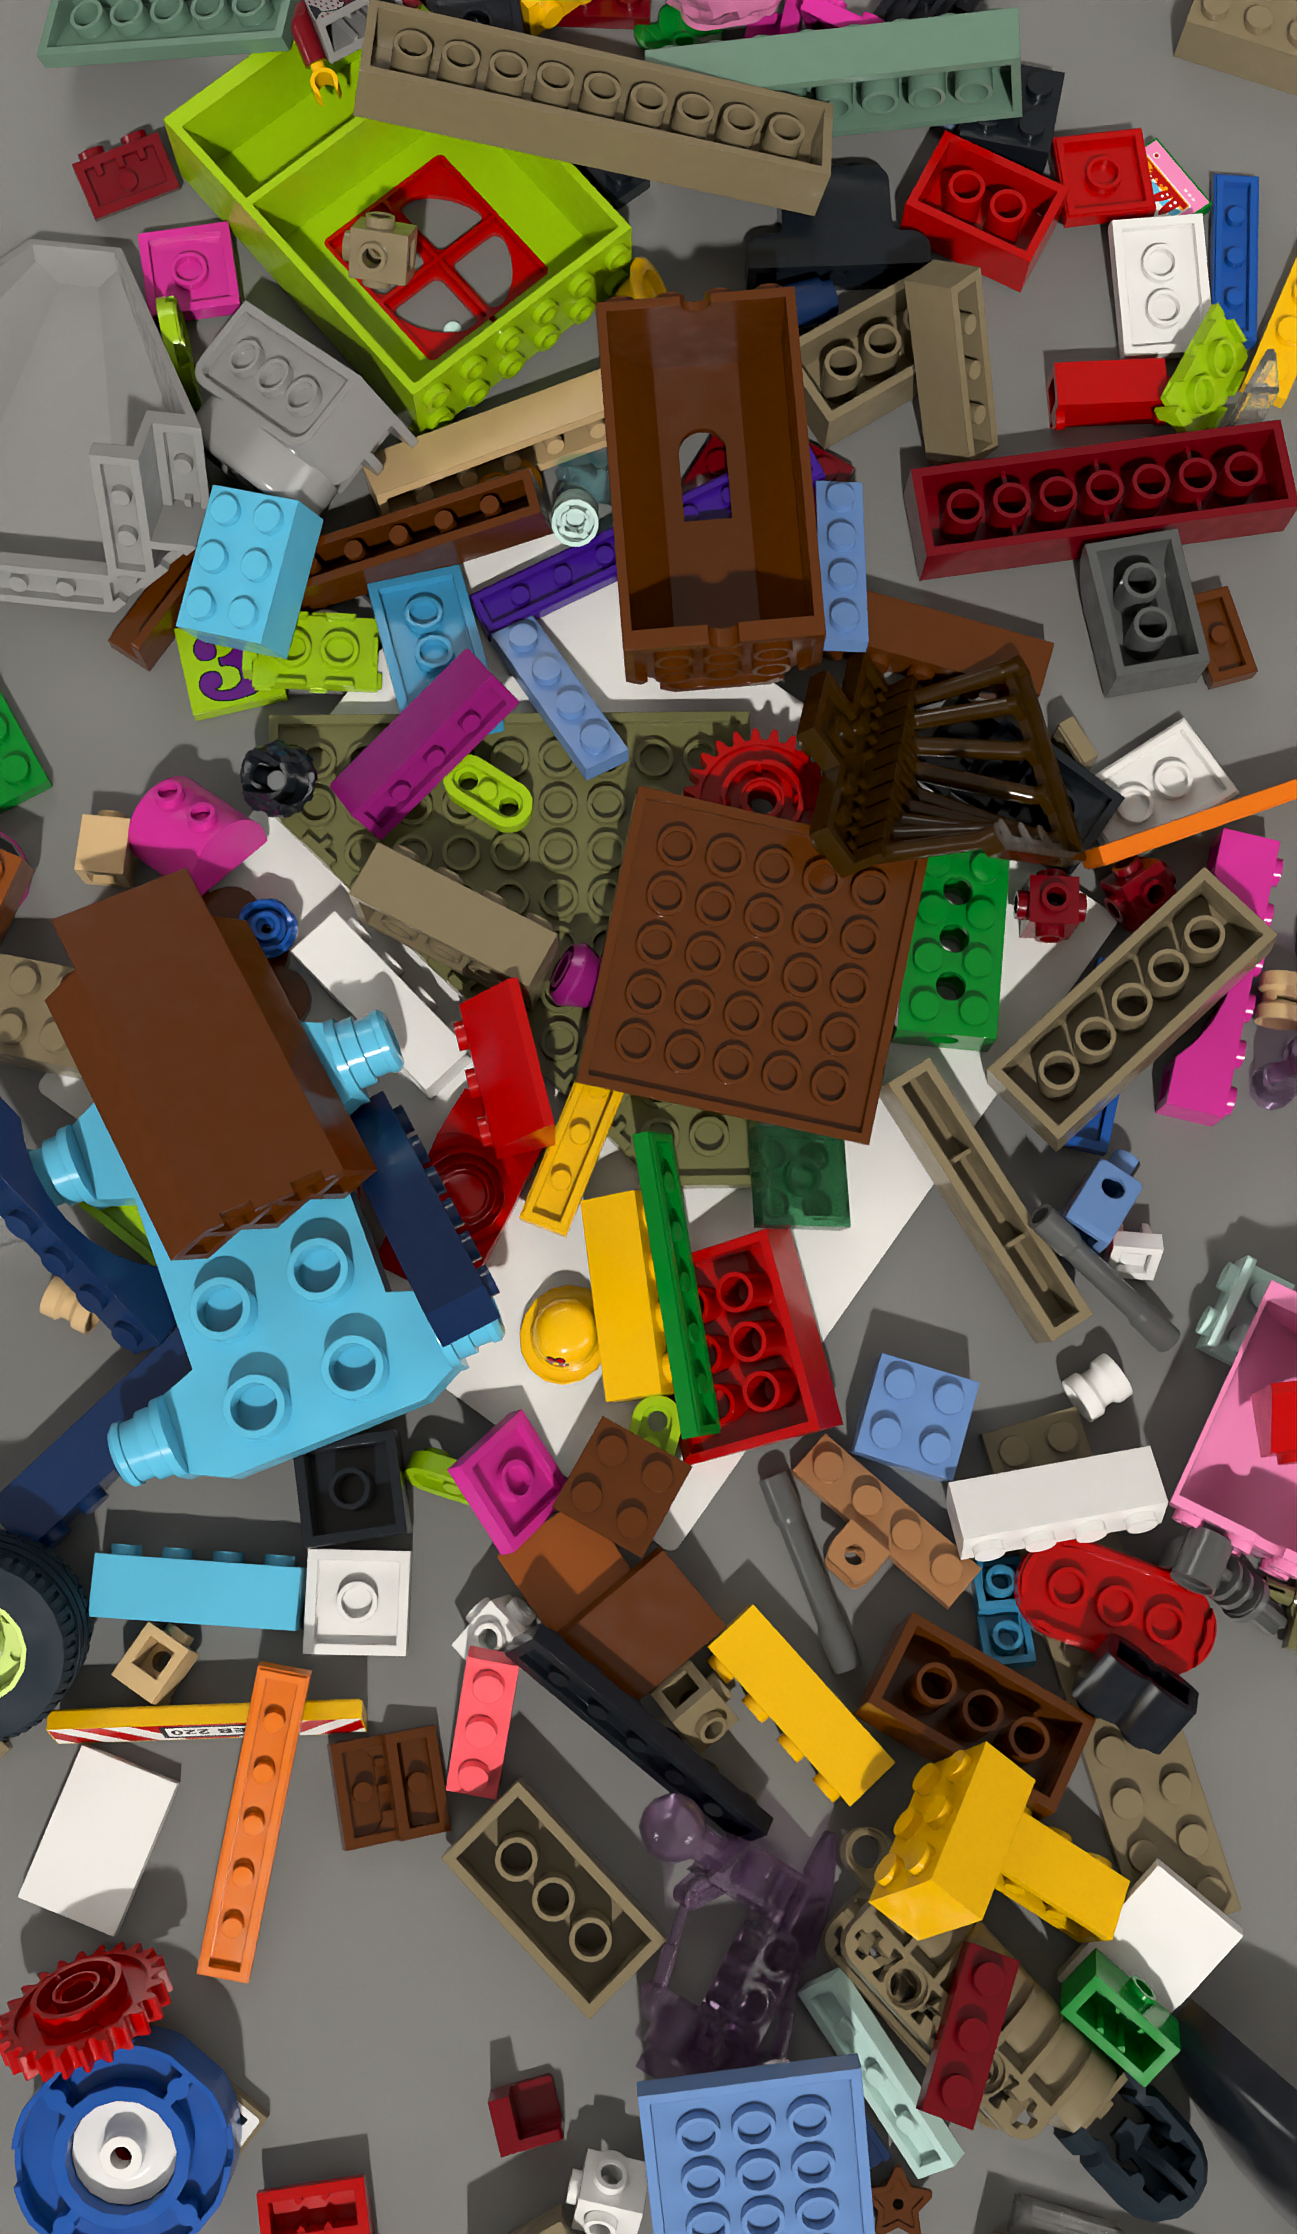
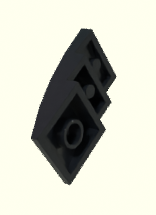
M961 695L954 705L970 703V701ZM993 718L939 726L931 735V737L1002 741L1024 740L1021 730L1005 718L1000 723ZM1052 744L1084 850H1088L1125 797ZM917 756L920 762L1029 786L1038 785L1033 768L1027 760L1007 761ZM920 782L935 793L1032 827L1041 825L1047 832L1052 831L1048 817L1040 805L1028 806ZM1080 863L1068 868L1054 867L1071 875Z

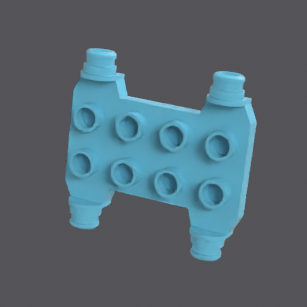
M372 1010L369 1012V1015L357 1020L351 1016L338 1022L334 1018L323 1023L300 1021L349 1116L361 1105L371 1102L366 1087L378 1083L379 1077L382 1075L401 1071L404 1066L403 1054L387 1016L380 1010ZM94 1102L73 1125L59 1128L56 1136L42 1142V1147L35 1150H27L36 1175L56 1207L65 1203L73 1206L83 1201L99 1210L110 1206L137 1205L192 1367V1371L164 1395L151 1399L147 1407L135 1411L132 1419L127 1421L120 1420L112 1423L110 1426L107 1440L112 1460L122 1479L134 1487L141 1486L147 1480L154 1477L163 1480L173 1475L190 1480L200 1476L243 1479L434 1402L461 1371L469 1369L466 1357L479 1353V1347L492 1341L493 1343L502 1341L505 1335L501 1314L494 1297H491L501 1318L442 1347L414 1292H392L355 1190L344 1199H310L278 1228L240 1230L208 1259L171 1261Z

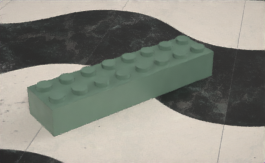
M1019 7L1006 9L991 8L986 11L962 14L945 13L936 17L910 20L901 18L892 22L867 25L850 24L841 28L824 30L806 29L797 33L771 36L757 35L753 38L728 41L712 40L707 43L685 46L667 45L659 49L645 50V61L831 103L833 104L832 137L1022 117Z

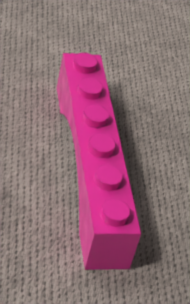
M1223 828L1211 842L1206 868L1270 927L1274 914V904L1268 903L1271 887L1277 886L1283 870V859L1277 858L1280 841ZM1264 959L1215 1004L1200 1034L1183 1052L1164 1067L1155 1113L1210 1127L1222 1120L1225 1115L1229 1116L1232 1113L1237 1097V1087L1231 1086L1234 1068L1239 1069L1241 1067L1247 1046L1246 1041L1240 1040L1244 1022L1249 1023L1256 1003V995L1250 994L1252 979L1259 976Z

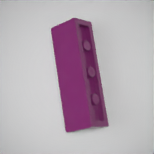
M467 648L332 781L330 788L349 813L382 840L520 702Z

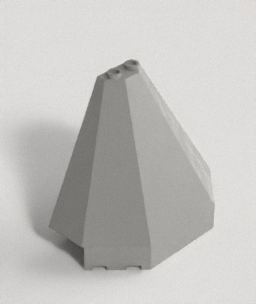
M29 239L0 258V601L115 613L127 604L128 598L140 588L146 589L169 570L170 564L183 554L187 556L196 549L209 501L202 430L122 248Z

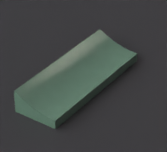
M51 0L36 56L45 68L290 51L293 39L291 21L294 6L301 0Z

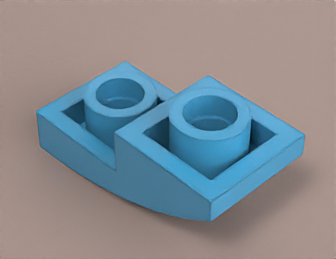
M1020 1556L1002 1557L985 1562L973 1560L982 1568L971 1581L980 1651L1010 1669L1034 1667L1037 1659L1031 1627L1021 1615L1014 1596V1576L1021 1560Z

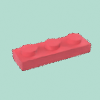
M470 1645L464 1672L446 1791L497 1800L520 1669L518 1665L505 1655V1652Z

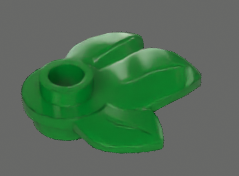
M668 4L662 7L659 13V22L650 25L638 24L634 26V38L644 52L645 50L659 49L667 45L685 46L702 44L712 40H722L723 37L722 28L700 31L689 27L682 20L680 11Z

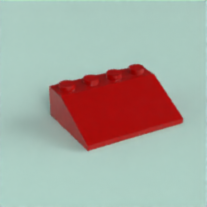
M766 1228L692 1252L721 1430L718 1434L682 1439L680 1434L679 1445L683 1461L689 1465H694L844 1425L791 1230ZM675 1394L667 1396V1398L676 1403Z

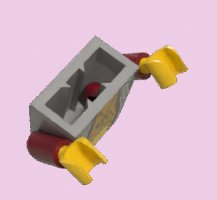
M301 0L294 6L291 34L305 68L312 70L310 84L314 98L321 106H324L319 90L324 85L335 87L337 96L341 99L342 92L337 74L332 69L325 67L324 63L328 59L333 64L363 47L369 0ZM380 0L419 10L422 7L419 0Z

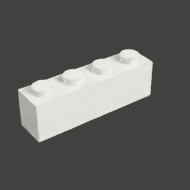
M334 911L291 950L297 963L349 1017L352 1016L357 1020L369 1015V1012L375 1009L385 1013L403 1054L404 1066L401 1071L431 1100L472 1062L470 1050L459 1051L453 1026L454 1021L451 1020L447 1025L441 1021L434 1013L438 1005L420 986H417L412 991L400 978L405 973L401 966L386 951L378 956L367 943L372 938L353 917L345 922Z
M1151 1446L948 1482L946 1507L960 1560L975 1557V1560L981 1562L995 1560L1003 1556L1007 1551L1026 1548L1028 1552L1044 1551L1052 1548L1056 1542L1077 1539L1080 1543L1094 1542L1105 1537L1107 1533L1127 1530L1132 1534L1147 1532L1155 1528L1159 1523H1162L1168 1505V1499Z

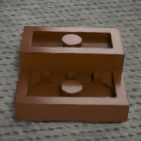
M435 1725L327 1744L342 1850L350 1851L396 1840L402 1842L452 1831Z

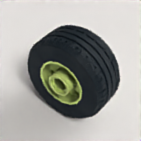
M0 1530V1741L6 1740L8 1737L19 1736L21 1732H27L32 1726L41 1723L54 1710L79 1675L81 1667L87 1658L86 1655L89 1652V1642L92 1636L90 1632L92 1621L89 1619L88 1611L89 1602L87 1597L83 1596L85 1592L83 1586L79 1585L77 1576L71 1573L72 1569L68 1564L65 1565L63 1563L64 1560L59 1555L56 1557L52 1549L43 1547V1543L39 1541L35 1543L32 1541V1538L28 1536L22 1537L20 1533L12 1532V1534H9L6 1530Z

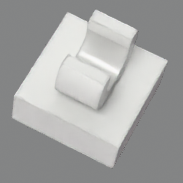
M1122 1223L1107 1246L1103 1260L1122 1278L1153 1280L1164 1251L1162 1234H1153L1150 1226L1146 1223L1141 1224L1139 1232L1123 1231Z

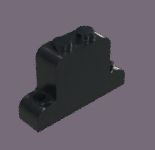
M858 162L848 163L843 166H831V176L815 216L777 208L778 233L760 235L749 243L745 268V290H753L760 285L768 283L783 286L814 277H819L821 280L831 279L836 291L886 289L932 261L930 241L926 235L917 230H899L893 226L889 177L884 169L876 165H864Z

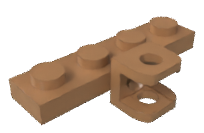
M826 1433L792 1470V1475L847 1523L832 1541L826 1554L824 1565L849 1589L856 1590L863 1587L889 1559L948 1610L982 1569L970 1558L960 1560L957 1546ZM845 1554H856L860 1558L861 1563L858 1565L848 1563L845 1559Z

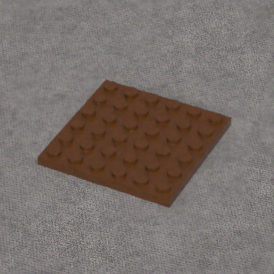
M638 786L575 1083L869 1145L928 857L873 865L841 878L825 855H820L814 849L809 836L811 825Z

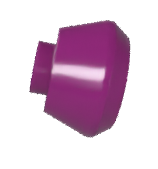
M587 943L569 946L560 958L549 984V994L556 1005L587 1008L591 1005L601 957Z

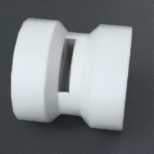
M1105 1353L1092 1360L1089 1364V1369L1084 1373H1073L1062 1381V1387L1073 1406H1077L1081 1416L1090 1423L1105 1413L1107 1405L1112 1402L1121 1403L1133 1394L1132 1387L1120 1367Z

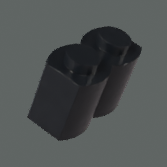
M1110 1633L1076 1673L1071 1693L1085 1713L1096 1719L1101 1718L1115 1724L1129 1744L1135 1748L1146 1749L1158 1755L1163 1752L1197 1713L1199 1697L1196 1689L1185 1679L1167 1667L1155 1663L1139 1647L1114 1633Z

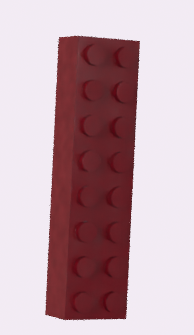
M1281 419L910 469L904 492L919 581L1081 559L1085 544L1177 528L1182 545L1284 531L1297 511V492Z

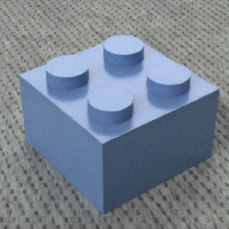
M881 1353L875 1358L848 1453L942 1483L952 1482L980 1382Z

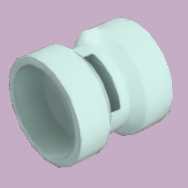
M569 489L562 492L556 499L552 510V530L555 537L570 547H580L588 544L595 537L599 528V507L595 498L589 492L582 489Z

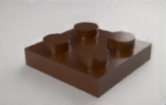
M602 1416L552 1508L643 1558L693 1466Z

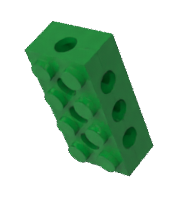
M983 850L928 857L890 1043L988 1052L997 1040L1010 860L987 857ZM944 894L957 895L963 901V904L955 905L950 903ZM940 941H953L958 945L960 952L953 953L943 948ZM944 986L950 988L955 993L957 1000L951 1001L942 998L938 994L936 987Z

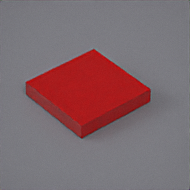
M1142 128L1052 138L1050 153L1055 181L1069 188L1061 213L1064 228L1111 223L1112 220L1154 217L1156 204Z

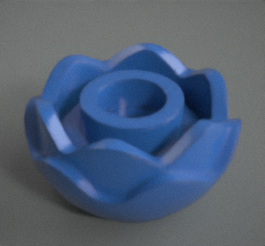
M272 898L260 899L246 904L240 911L238 919L247 920L267 959L284 954L293 945L297 935V920L295 915L281 901ZM268 926L271 928V931L263 933L262 929Z

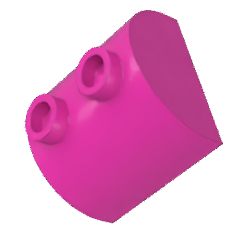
M173 776L152 787L134 810L128 830L129 845L134 856L163 876L187 867L201 896L268 841L265 831L258 823L186 776Z

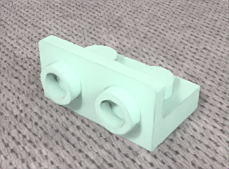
M1249 1255L1236 1260L1234 1264L1228 1262L1224 1267L1216 1284V1288L1221 1290V1294L1214 1308L1208 1306L1205 1309L1195 1331L1201 1335L1196 1349L1230 1366L1233 1364L1269 1282L1273 1280L1292 1290L1295 1287L1294 1284L1256 1266L1257 1259Z

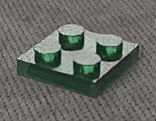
M756 1125L748 1129L754 1228L841 1231L851 1227L844 1140L782 1126Z

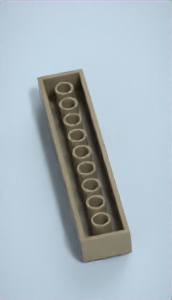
M369 0L353 116L812 216L816 214L831 176L833 104L389 2Z

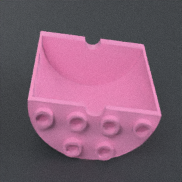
M1271 1280L1171 1497L1169 1506L1174 1510L1171 1517L1174 1521L1187 1528H1197L1199 1526L1223 1535L1231 1541V1545L1234 1547L1231 1556L1240 1558L1241 1554L1251 1555L1261 1560L1258 1567L1260 1570L1280 1580L1288 1581L1289 1577L1297 1580V1464L1278 1465L1276 1456L1261 1458L1251 1400L1252 1394L1270 1383L1297 1381V1292Z

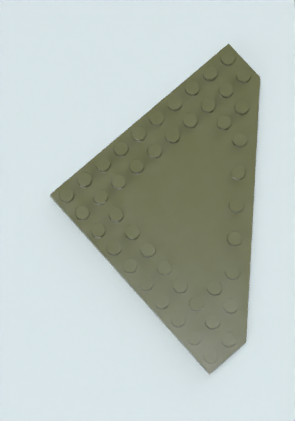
M749 711L602 712L627 746L629 761L588 781L582 776L539 713H509L503 719L504 731L487 735L469 755L480 757L523 784L529 790L533 801V816L529 824L522 830L514 833H504L494 829L452 802L446 794L442 779L382 840L349 813L330 788V784L399 714L269 715L268 743L279 739L284 740L287 744L303 747L312 757V763L318 776L313 792L314 797L303 806V810L299 813H294L289 818L277 817L275 819L349 890H351L378 842L391 849L395 844H398L413 851L421 858L420 864L434 871H437L439 867L453 871L464 879L465 883L463 886L479 894L483 890L496 893L510 904L508 909L526 917L527 913H534L549 921L554 926L553 932L558 934L560 958L569 946L578 943H587L601 957L637 787L644 786L684 795V787L695 786L689 780L691 768L704 770L700 764V755L706 753L715 757V742L717 740L731 747L734 732H738L744 741L750 740ZM467 778L461 782L460 787L464 790H472L477 786L478 782L472 778ZM752 801L748 804V806L750 807L751 810H752ZM505 804L500 812L503 815L511 816L517 812L518 807L514 804ZM413 950L464 1001L489 989ZM549 980L533 1011L526 1007L525 1009L542 1076L567 1099L576 1078L591 1005L587 1008L556 1005L549 994ZM624 1094L607 1138L636 1166L633 1134L645 1131L671 1133L681 1189L760 1187L759 1122Z

